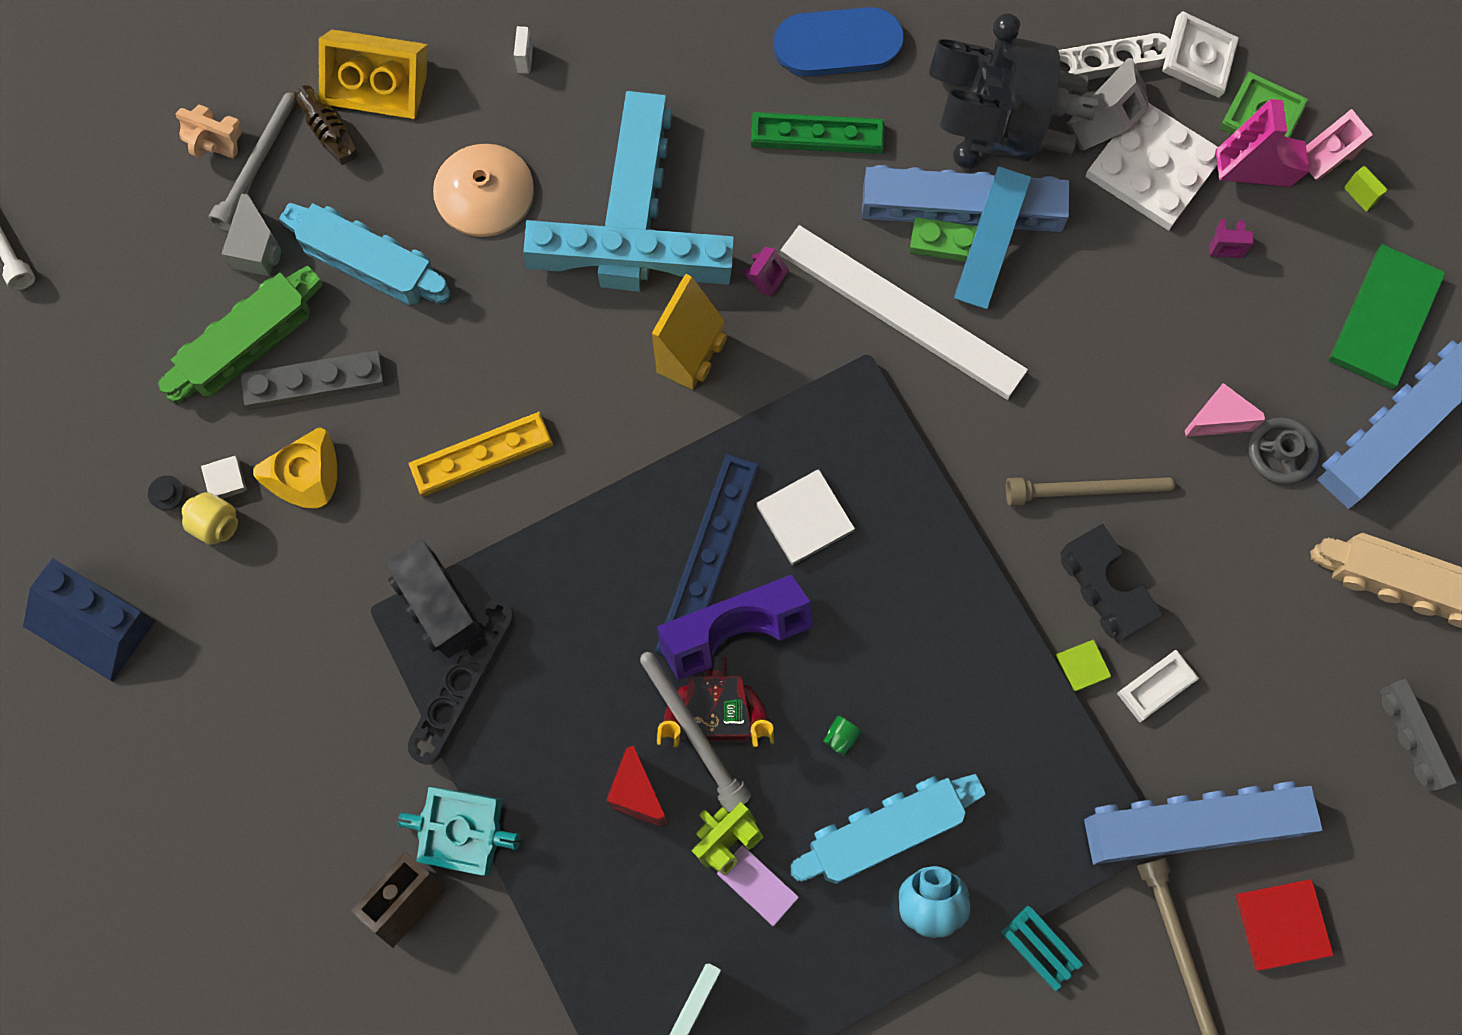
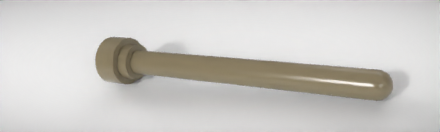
M1023 477L1007 478L1006 499L1009 506L1024 505L1025 502H1030L1032 498L1166 492L1172 491L1176 483L1173 478L1165 477L1031 484L1030 480L1024 481Z
M1164 857L1137 865L1141 880H1146L1148 887L1152 886L1202 1035H1218L1167 882L1170 881L1168 873L1171 872L1167 859Z

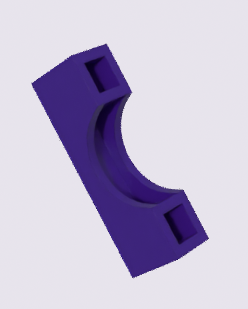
M789 575L659 625L657 630L661 651L679 681L712 668L713 655L717 647L733 635L743 632H762L778 640H783L813 628L810 600L794 577Z

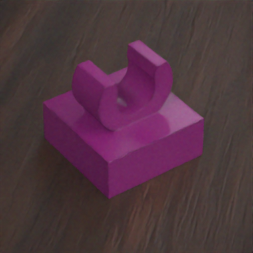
M1221 219L1216 227V234L1209 244V256L1244 258L1253 245V231H1245L1246 225L1244 220L1237 222L1235 230H1228L1226 228V219Z
M764 247L760 254H753L751 257L754 261L751 268H744L742 272L750 282L756 285L761 294L772 296L789 269L775 249Z

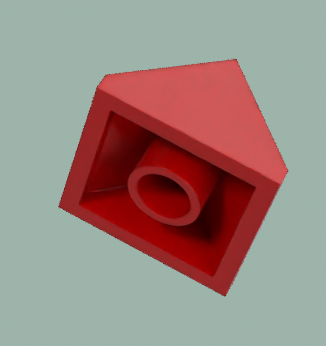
M634 746L626 748L607 797L608 804L614 810L662 827L668 824Z

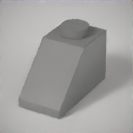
M241 193L221 255L231 269L270 277L273 266H276L280 260V246L247 194Z

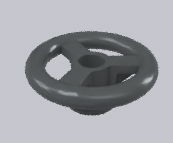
M1283 417L1269 419L1255 429L1250 437L1248 447L1250 460L1255 469L1272 482L1280 484L1300 482L1314 471L1318 463L1319 448L1313 433L1305 425L1294 419ZM1272 429H1290L1280 433L1274 441L1262 439ZM1306 443L1308 458L1305 465L1298 470L1295 459L1304 451ZM1282 445L1287 446L1290 452L1284 451ZM1260 451L1271 453L1276 459L1281 461L1286 474L1269 468L1262 460Z

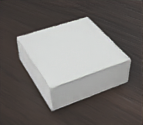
M517 26L514 59L518 73L529 74V71H531L534 45L529 27Z
M236 456L201 466L208 492L223 499L247 491L240 462Z

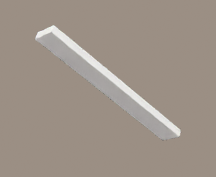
M800 225L780 250V256L1006 400L1009 399L1028 370Z

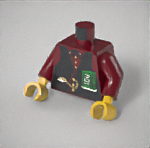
M713 656V667L705 670V676L689 677L688 685H684L677 690L709 742L751 741L752 737L753 746L758 747L757 739L761 736H767L770 738L771 744L775 743L774 729L772 723L768 720L766 707L753 687L743 684L742 677L727 676L726 657ZM667 706L663 722L658 727L657 744L661 745V740L664 737H671L674 739L673 747L676 748L679 746L680 738L681 742L691 741L669 706Z

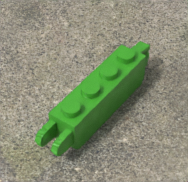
M305 266L287 278L279 273L274 278L265 280L255 293L247 299L237 302L230 313L220 321L211 323L201 336L192 343L183 345L178 350L177 355L170 359L175 366L166 372L164 377L161 376L159 383H157L160 388L159 391L165 393L167 399L175 404L184 401L185 398L187 399L197 390L202 396H213L309 319L310 308L306 302L323 285L320 278L309 266Z

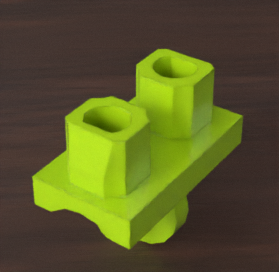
M742 802L730 813L722 807L713 817L706 810H703L699 816L706 824L696 833L702 841L692 852L707 869L712 867L722 875H727L736 866L738 861L728 849L739 840L750 850L763 839V835L755 824V818Z

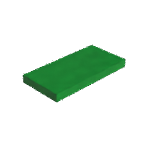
M1381 244L1375 253L1328 361L1393 390L1400 380L1446 272Z

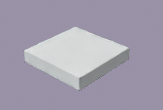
M1182 11L1175 21L1162 72L1219 98L1226 90L1239 37Z
M819 469L757 502V508L792 566L848 536L855 530Z

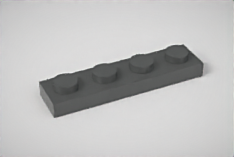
M378 350L241 373L243 400L247 410L385 387L382 359Z

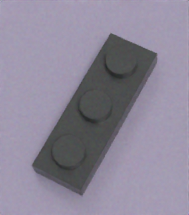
M1405 678L1380 689L1382 706L1385 712L1392 716L1398 728L1397 736L1399 742L1406 751H1409L1415 764L1414 773L1418 781L1426 787L1428 792L1457 783L1407 679Z

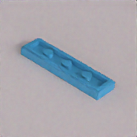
M997 167L953 299L983 309L988 308L1031 179L1030 176Z

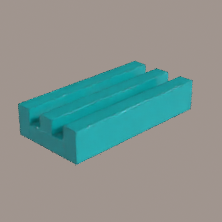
M1029 906L1001 931V934L1054 991L1061 987L1060 983L1064 979L1067 981L1072 976L1071 972L1074 969L1078 970L1083 965ZM1028 919L1032 921L1068 961L1064 966L1025 924ZM1018 929L1057 970L1054 976L1044 968L1015 936L1014 933Z

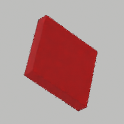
M1312 879L1235 894L1256 971L1333 956Z

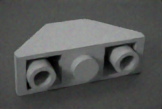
M1128 58L1091 97L1098 100L1097 107H1092V109L1096 110L1092 120L1073 116L1066 125L1069 131L1075 134L1076 144L1080 150H1086L1128 131L1149 109L1146 85L1134 60Z

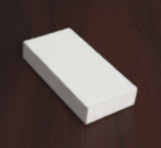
M1174 650L1117 694L1137 720L1142 722L1199 678L1178 651Z

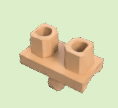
M199 104L192 111L180 108L176 112V118L179 119L181 126L180 139L188 143L189 154L201 157L206 151L232 159L238 154L237 140L242 133L238 119L227 116L221 122L215 121L213 112Z

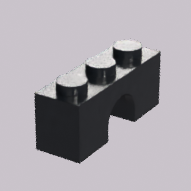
M1104 524L1067 543L1060 552L1062 556L1061 563L1065 571L1070 576H1075L1082 587L1080 592L1083 599L1090 607H1095L1101 616L1100 624L1109 637H1114L1118 644L1152 625L1163 616L1143 584L1132 591L1122 592L1114 589L1108 583L1106 568L1114 564L1123 553Z

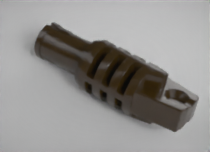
M302 86L307 94L306 97L298 88L294 92L293 98L307 115V125L322 146L341 165L357 158L359 155L349 135V131L333 109L328 105L322 104L311 86Z

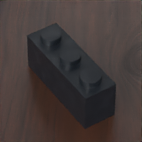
M422 539L385 563L392 574L388 578L390 585L399 596L404 594L409 603L404 607L416 624L421 622L425 629L421 636L432 652L439 650L447 658H451L485 634L435 551Z

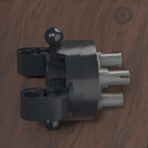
M1010 13L1000 15L993 24V32L996 36L994 50L950 39H940L937 42L929 75L943 82L970 88V91L961 89L950 90L939 125L948 133L965 137L964 142L958 144L953 152L954 162L962 168L974 166L979 160V152L1024 162L1030 161L1037 151L1041 152L1043 149L1070 156L1076 143L1075 134L1048 129L1049 124L1056 116L1061 117L1063 114L1092 120L1096 113V110L1092 109V107H1097V98L1084 97L1088 86V76L1060 71V55L1056 46L1017 38L1021 24L1019 19Z

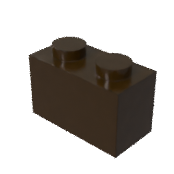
M404 852L351 911L377 936L394 948L446 889L419 863Z

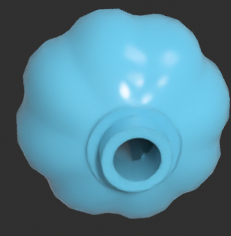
M937 866L922 868L915 874L910 875L900 886L898 898L901 918L908 927L916 930L917 933L924 937L941 938L949 936L955 930L961 928L969 918L971 903L968 888L962 879L945 868Z

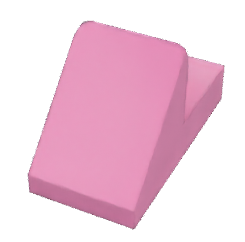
M1353 109L1306 145L1307 156L1310 160L1309 171L1315 180L1319 181L1344 160L1352 161L1374 136Z

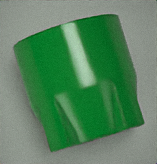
M837 716L828 730L824 743L845 756L847 751L855 745L862 731L848 720Z

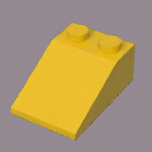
M688 274L684 275L652 332L656 373L693 390L698 380L703 382L706 379L712 365L709 360L714 352L720 353L727 339L723 317L694 278Z

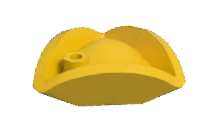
M319 427L257 464L254 467L255 478L270 492L291 504L304 508H320L331 499L337 482V459L327 430Z

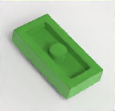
M915 217L909 253L966 262L977 226Z

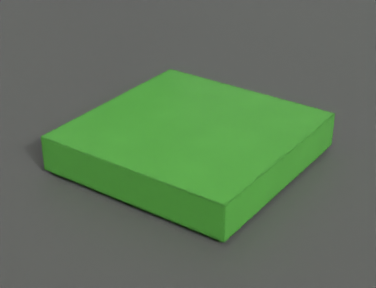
M1248 72L1219 129L1233 134L1270 99L1283 100L1287 133L1284 136L1290 138L1309 99Z

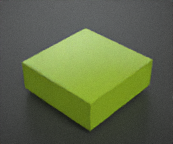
M1365 166L1356 171L1344 187L1366 212L1374 207L1387 191V188Z

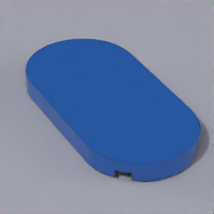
M874 7L800 13L788 17L778 26L774 35V55L782 67L784 65L789 69V72L798 76H819L880 70L890 65L893 59L898 57L897 55H899L903 44V30L899 21L891 13Z

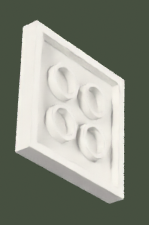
M1148 103L1149 109L1128 131L1111 139L1088 169L1085 177L1169 231L1217 167L1216 149L1218 147Z

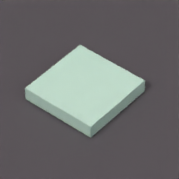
M710 963L705 965L670 1035L690 1034L721 973L719 968Z

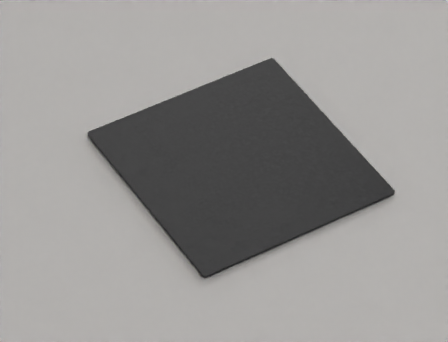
M863 355L446 568V571L475 617H477L486 602L499 599L509 604L514 613V623L441 757L458 791L503 799L499 819L500 831L520 834V840L514 841L520 844L517 850L497 846L494 852L493 863L578 1035H670L700 974L708 963L719 968L721 973L689 1035H835L1005 938L1001 931L1027 906L1031 907L1039 917H1042L1143 859L1093 865L1084 819L1096 814L1095 808L1117 805L1119 811L1132 809L1131 803L1139 802L1140 800L870 355ZM726 453L760 464V468L711 605L789 575L794 577L811 602L813 628L783 640H778L762 632L739 633L723 641L713 655L727 658V676H740L744 685L753 687L766 707L768 720L772 723L774 729V744H771L770 738L767 736H761L757 739L758 747L753 746L752 737L751 741L709 742L731 778H736L738 782H743L751 794V798L744 805L755 818V824L762 833L763 839L748 851L799 897L774 926L770 925L717 875L718 871L712 867L707 869L692 852L702 841L696 833L706 824L699 814L706 810L713 817L723 807L718 800L720 794L717 789L719 786L691 742H681L680 738L679 746L675 748L673 747L674 739L664 737L661 740V745L657 744L658 727L663 722L668 705L640 661L643 653H653L676 691L680 687L688 685L689 677L705 676L704 670L678 681L666 658L655 653L659 641L657 626L664 624L667 619ZM819 469L855 530L848 536L792 566L757 508V502ZM395 594L372 606L371 615L422 717L455 655L447 658L439 650L431 651L421 636L425 632L421 622L416 624L404 607L409 603L404 594L402 596ZM500 609L497 613L490 612L488 616L491 618L492 624L488 631L482 627L484 632L493 639H496L498 636L492 632L497 621L504 622L506 619L502 614L503 609ZM482 639L476 640L470 646V655L477 659L485 657L490 649L489 643ZM468 672L457 673L452 680L453 688L457 691L468 689L472 682L471 675ZM448 704L438 706L434 712V719L440 724L450 722L454 716V709ZM837 716L843 717L862 731L855 745L847 751L845 756L824 743L828 730ZM429 723L426 726L432 732V738L435 733L441 738L445 733L438 731ZM632 745L666 817L668 824L662 827L614 810L607 802V797L625 750ZM976 774L985 791L983 797L964 809L963 821L958 826L837 884L827 881L823 873L811 879L807 878L806 881L803 880L802 882H797L791 876L790 866L793 860L801 858L802 855L812 851L810 844L817 840L814 835L815 832L832 824H835L837 830L851 824L848 819L849 816L866 808H869L872 814L884 808L883 800L897 793L903 792L906 798L918 792L917 784L933 776H936L938 781L946 778L953 781ZM737 840L728 850L734 855L743 844ZM937 866L949 870L952 874L957 875L963 880L969 891L971 903L969 918L961 928L946 937H924L917 933L916 930L908 927L900 915L898 898L900 886L910 875L926 867ZM1028 919L1025 924L1028 925L1032 921Z

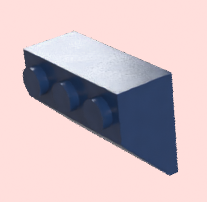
M51 558L30 587L23 627L113 682L155 620L56 559Z

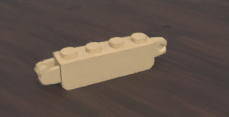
M1360 533L1347 542L1338 539L1334 540V538L1330 539V537L1324 538L1319 545H1315V548L1310 551L1313 563L1333 570L1332 578L1343 582L1344 587L1355 591H1370L1378 594L1377 597L1385 602L1407 604L1412 606L1413 610L1419 614L1427 616L1438 615L1448 619V623L1462 628V567L1365 533Z

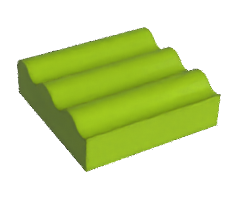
M1094 639L1055 655L1064 676L1074 692L1111 677Z

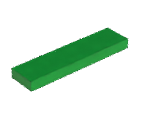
M753 112L751 147L868 154L883 153L884 119Z

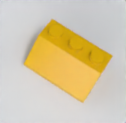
M330 30L319 37V100L322 104L415 119L427 77L428 44Z

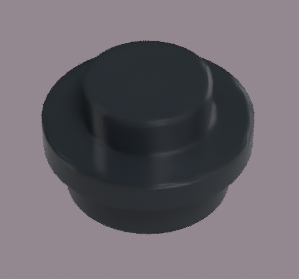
M167 475L155 479L148 488L150 503L155 508L163 511L177 508L182 503L185 494L182 483L177 478Z

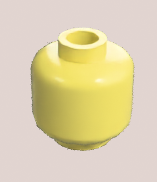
M204 492L195 498L192 497L186 501L182 508L184 530L208 545H215L229 540L237 529L238 519L236 518L235 508L213 493Z

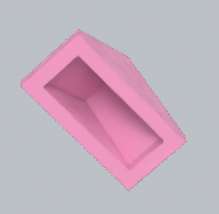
M1223 383L1185 429L1186 437L1254 432L1265 421L1264 413Z

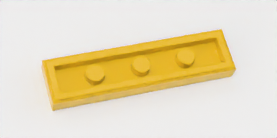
M537 412L408 464L420 495L425 497L549 448L553 444L541 414Z

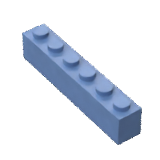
M886 165L866 167L863 185L862 219L914 222L915 217L978 226L994 175L988 172H977L975 174L958 173L955 170H943L941 172L925 171L918 167L908 169H892ZM1053 176L1031 178L1014 229L1062 232L1069 216V180H1059Z
M1454 340L1449 342L1437 354L1442 359L1439 363L1434 365L1432 362H1429L1414 376L1419 382L1413 388L1406 384L1391 398L1396 404L1390 410L1383 406L1368 420L1373 426L1367 432L1360 428L1345 442L1350 448L1343 455L1336 451L1321 465L1326 471L1317 480L1348 509L1361 500L1462 401V341L1459 344Z
M1296 781L1273 785V791L1262 792L1261 786H1252L1239 789V795L1226 797L1225 791L1222 790L1202 794L1203 800L1190 801L1189 795L1168 798L1166 805L1155 806L1154 800H1144L1131 803L1132 809L1119 811L1117 805L1095 808L1096 814L1084 819L1093 865L1304 837L1323 831L1312 786L1297 787Z

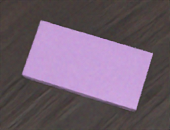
M742 845L734 854L738 860L736 866L727 875H722L717 872V875L770 925L774 926L799 897Z

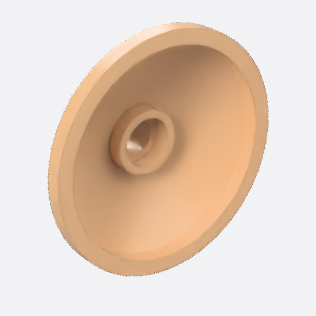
M476 144L455 152L442 164L434 181L433 193L437 209L448 225L469 236L490 237L507 232L522 221L532 205L534 184L528 166L515 152L495 144ZM478 177H486L482 182L475 181Z

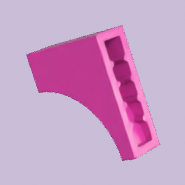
M1270 99L1216 149L1219 180L1291 187L1310 172V160L1307 156L1305 141L1284 136L1287 133L1283 100Z

